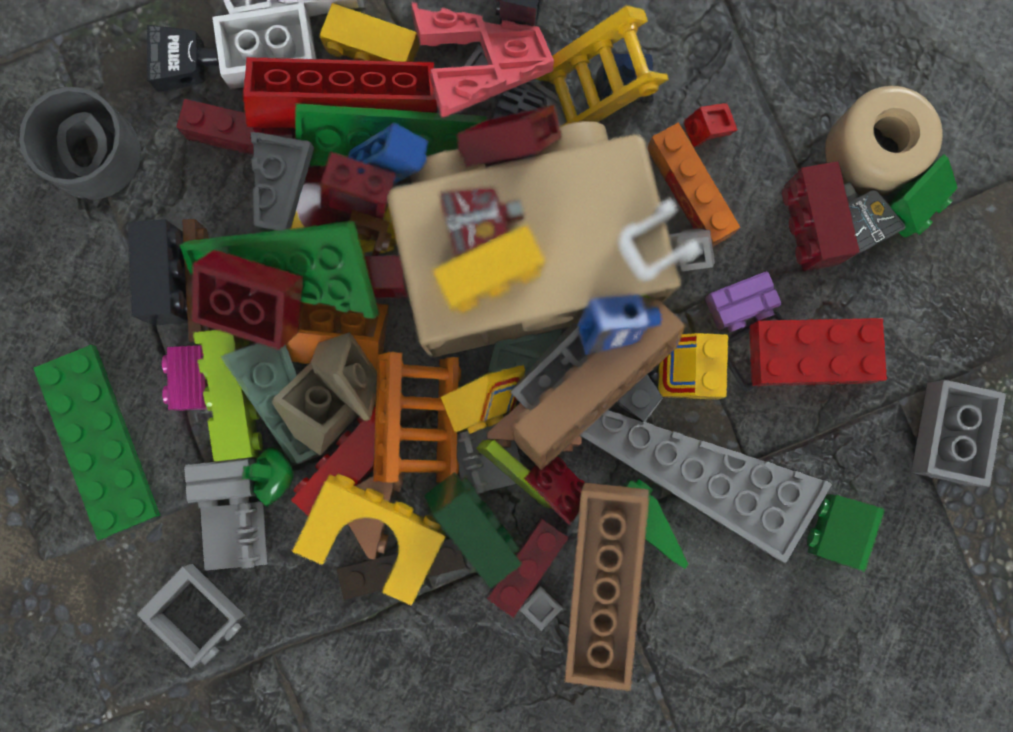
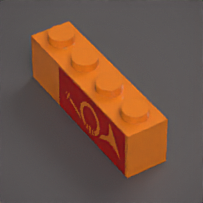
M679 122L652 136L647 150L693 229L710 230L712 246L717 245L736 233L741 228Z

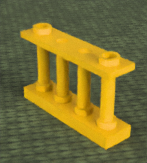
M626 5L552 56L554 59L553 71L536 78V80L548 81L554 84L567 121L561 126L578 122H599L639 97L654 94L659 90V85L669 80L667 74L649 71L636 35L638 28L648 22L644 9ZM622 38L625 40L638 78L626 86L623 85L611 50L613 44ZM600 54L613 94L602 101L599 99L588 67L590 59ZM575 69L577 70L589 105V109L579 115L576 113L565 81L567 74Z

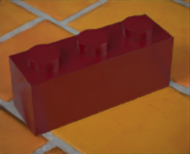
M540 518L519 548L520 551L516 554L522 565L492 587L487 599L514 618L569 537L543 518Z

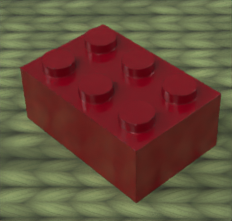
M839 161L801 168L784 185L782 190L783 202L785 206L789 207L791 216L789 218V229L791 234L795 235L797 242L795 249L796 260L799 264H802L803 272L837 266L860 253Z
M214 249L193 263L192 322L280 350L298 334L303 277Z

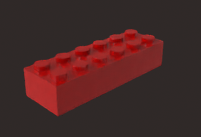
M247 57L243 91L247 127L296 129V104L437 113V101L431 83V69H434V62Z

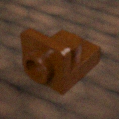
M352 210L349 222H354L358 239L363 241L375 240L371 256H378L380 251L386 252L392 234L387 233L390 222Z

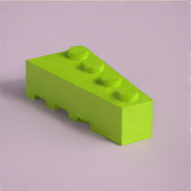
M220 330L195 332V344L202 343L204 355L202 359L198 360L200 373L203 372L205 379L208 380V386H206L203 392L204 403L208 411L213 412V417L208 419V428L214 462L258 458L259 451L263 448L262 435L260 432H257L256 420L260 418V415L220 357L251 345L253 342Z

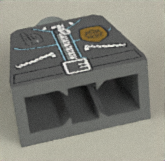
M851 182L844 185L860 253L906 228L901 219L876 190H872L859 197Z

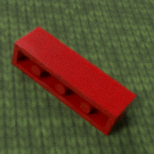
M376 407L372 411L370 420L364 421L359 417L357 420L360 423L359 426L352 433L349 430L345 432L336 443L339 448L331 456L329 454L323 456L316 464L315 468L318 471L311 479L305 477L293 490L296 495L291 501L308 517L330 475L334 477L337 474L346 476L355 482L354 486H358L374 470Z

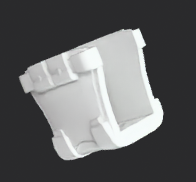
M671 198L658 205L654 215L638 225L635 223L625 228L619 237V249L634 275L641 281L652 280L659 272L677 261L688 262L702 252L698 242L694 239L647 268L632 244V240L670 219L675 214L677 208Z

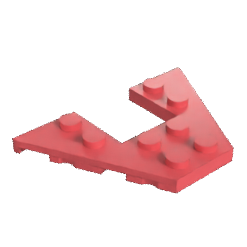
M411 3V14L420 45L436 47L441 44L457 43L466 45L470 42H480L488 65L431 69V83L441 117L451 115L553 71L554 59L540 27L526 24L519 25L506 20H502V25L483 22V16L453 12L445 8L438 12L417 9V3Z

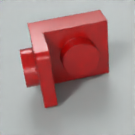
M727 103L700 107L683 122L693 147L700 146L708 139L729 136L738 130Z

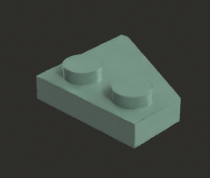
M554 329L549 333L530 334L515 340L497 341L488 374L524 365L526 374L548 347L561 335L562 330Z

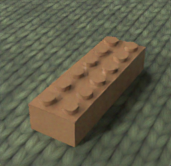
M658 299L650 306L645 303L644 308L654 306L659 308L661 313L660 326L647 328L640 340L635 344L588 354L586 357L587 362L580 368L578 366L572 367L564 375V382L556 389L550 387L539 398L540 403L533 410L527 408L515 419L516 425L513 426L515 443L540 470L545 468L677 348L685 324Z
M584 483L581 494L565 682L630 691L649 498L648 489Z

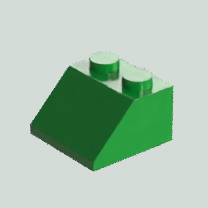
M945 154L937 158L925 172L907 183L888 203L906 226L905 229L898 232L904 238L914 233L922 234L933 223L929 218L935 212L941 213L953 201L950 196L958 187L949 158Z
M826 494L816 511L817 516H819L816 527L810 530L807 537V545L809 546L807 552L840 565L865 572L885 509L839 495Z

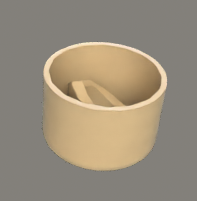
M883 86L873 89L857 99L832 126L826 140L825 152L827 163L839 161L844 185L851 182L856 193L859 195H864L872 190H876L881 196L891 194L925 172L935 161L942 145V124L933 105L918 92L901 86ZM874 128L880 130L883 136L891 138L897 143L899 148L897 153H891L877 143L873 134Z

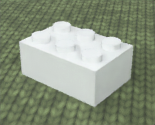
M304 3L212 17L220 75L230 89L244 87L247 57L316 59L311 20Z

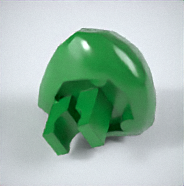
M268 447L257 458L256 464L243 466L242 479L254 480L253 492L265 506L274 503L285 494L291 486L294 477L293 469L282 452L273 447Z

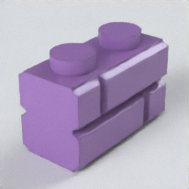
M767 271L714 291L705 297L717 329L720 331L728 328L729 333L747 326L745 320L756 317L757 321H761L775 315L773 309L781 306V300L776 289H774V284Z

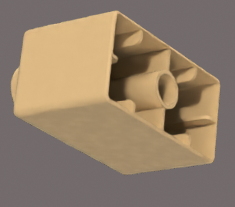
M598 122L571 123L560 127L562 138L541 151L534 153L535 157L485 168V164L466 167L464 158L459 150L431 155L427 157L421 171L410 175L412 184L396 187L389 192V207L419 341L429 357H439L495 344L501 340H513L525 335H535L554 329L570 327L573 323H579L589 300L593 298L647 294L651 298H642L643 305L646 303L650 306L656 299L663 303L680 286L676 263L659 272L652 280L646 282L639 280L627 264L618 245L621 232L625 228L635 223L638 225L654 215L656 207L660 205L643 137L630 135L608 140L606 128L603 124ZM494 187L500 204L517 199L520 200L524 219L506 224L507 232L510 233L528 225L546 261L545 268L541 270L542 275L529 283L523 284L522 280L510 285L511 290L498 298L492 299L491 295L479 300L480 305L469 312L461 314L458 310L452 313L432 271L456 259L439 193ZM665 222L631 241L647 268L673 253Z

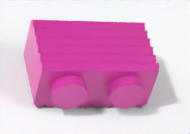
M202 345L167 347V355H164L162 358V369L167 374V386L163 387L162 396L164 404H168V410L207 409L204 403L203 392L206 386H208V380L205 379L203 372L200 373L198 360L204 356Z

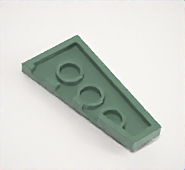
M256 342L220 356L292 463H299L318 454L293 436L272 404V399L297 376L286 345L278 350Z

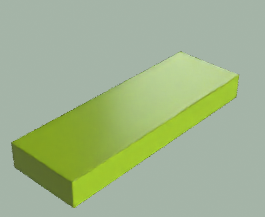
M495 440L481 441L476 448L481 454L541 506L553 509L524 479L530 472L524 465Z

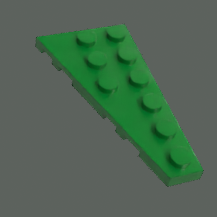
M354 222L190 240L180 245L190 275H193V263L215 249L302 276L301 302L313 305L323 303L335 306L336 310L346 313L352 310L363 313V317L375 319L379 315Z

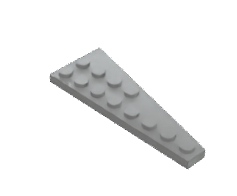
M609 410L580 435L585 440L783 563L788 561L832 485L828 481L783 468L776 464L746 456L742 453L702 440L700 441L674 431L672 432L646 422H641Z

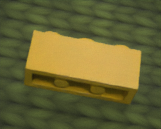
M334 3L331 4L319 35L327 52L337 57L346 55L354 60L413 62L419 48L417 32Z
M525 225L432 271L451 312L454 313L459 310L461 314H464L480 305L478 301L491 295L492 299L506 294L511 290L509 286L522 280L523 284L537 279L542 275L541 270L545 268L546 261L528 225Z

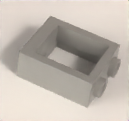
M193 564L183 566L137 614L191 668L201 662L204 665L209 663L220 651L216 646L224 638L229 641L242 628L239 622L245 616ZM190 583L194 584L228 618L227 622L201 649L163 614Z

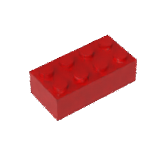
M883 318L757 321L750 325L751 378L753 386L870 384L887 380Z

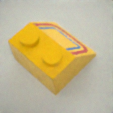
M682 334L677 348L659 363L658 391L662 397L714 400L727 397L728 335Z
M524 365L487 374L442 396L441 400L454 432L468 429L469 434L487 426H494L504 418L503 415L515 409L517 398L510 391L525 375Z

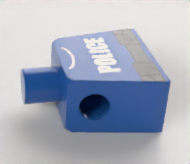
M639 295L590 299L578 323L585 355L637 343L647 328L661 325V313L657 306L644 308L642 298Z

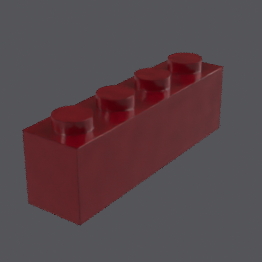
M188 99L183 101L176 126L187 140L254 155L251 131L296 139V129L247 127L244 112Z

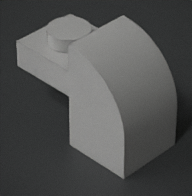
M686 229L682 230L681 233L668 235L673 252L696 239L702 249V252L694 257V259L688 262H683L682 260L676 262V266H681V271L711 268L714 266L715 259L710 230Z

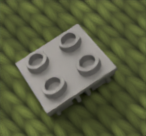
M494 426L486 427L471 434L468 431L457 434V460L459 462L461 480L466 477L476 489L477 494L516 484L476 449L482 440H486V434ZM511 440V448L504 449L520 462L516 443Z
M261 502L200 508L204 571L237 567L251 568L257 565L268 564L264 505Z

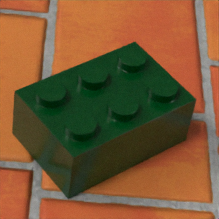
M454 472L424 495L435 519L490 588L494 587L522 565L516 555L520 551L519 547L513 541L506 528L499 523L486 502L482 501L476 489L466 477L460 480Z

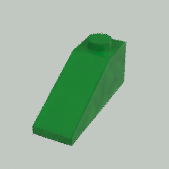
M640 479L636 482L627 480L622 487L649 490L645 540L679 567L686 569L689 564L657 499L650 495L653 489Z

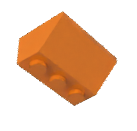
M301 302L298 334L286 344L291 361L310 364L318 343L351 332L377 371V355L383 354L388 305L377 304L379 315L375 319L363 317V313L352 310L346 313L336 310L335 306L323 303L313 305Z

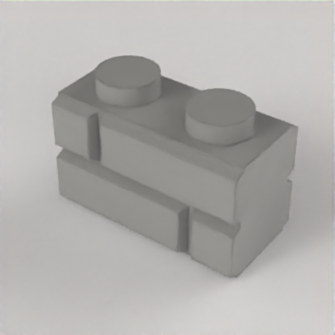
M246 458L185 465L187 502H198V508L218 506L217 500L229 499L230 505L249 503V496H256L253 492L254 480L242 479L243 466L256 464L255 459Z

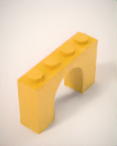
M337 474L334 477L330 475L292 552L323 565L338 532L344 525L358 518L380 520L392 529L399 544V554L385 581L382 592L412 606L445 538L446 531L435 517L425 515L423 518L412 513L413 509L402 502L393 504L384 500V495L374 489L366 488V490L354 486L355 482L346 476Z

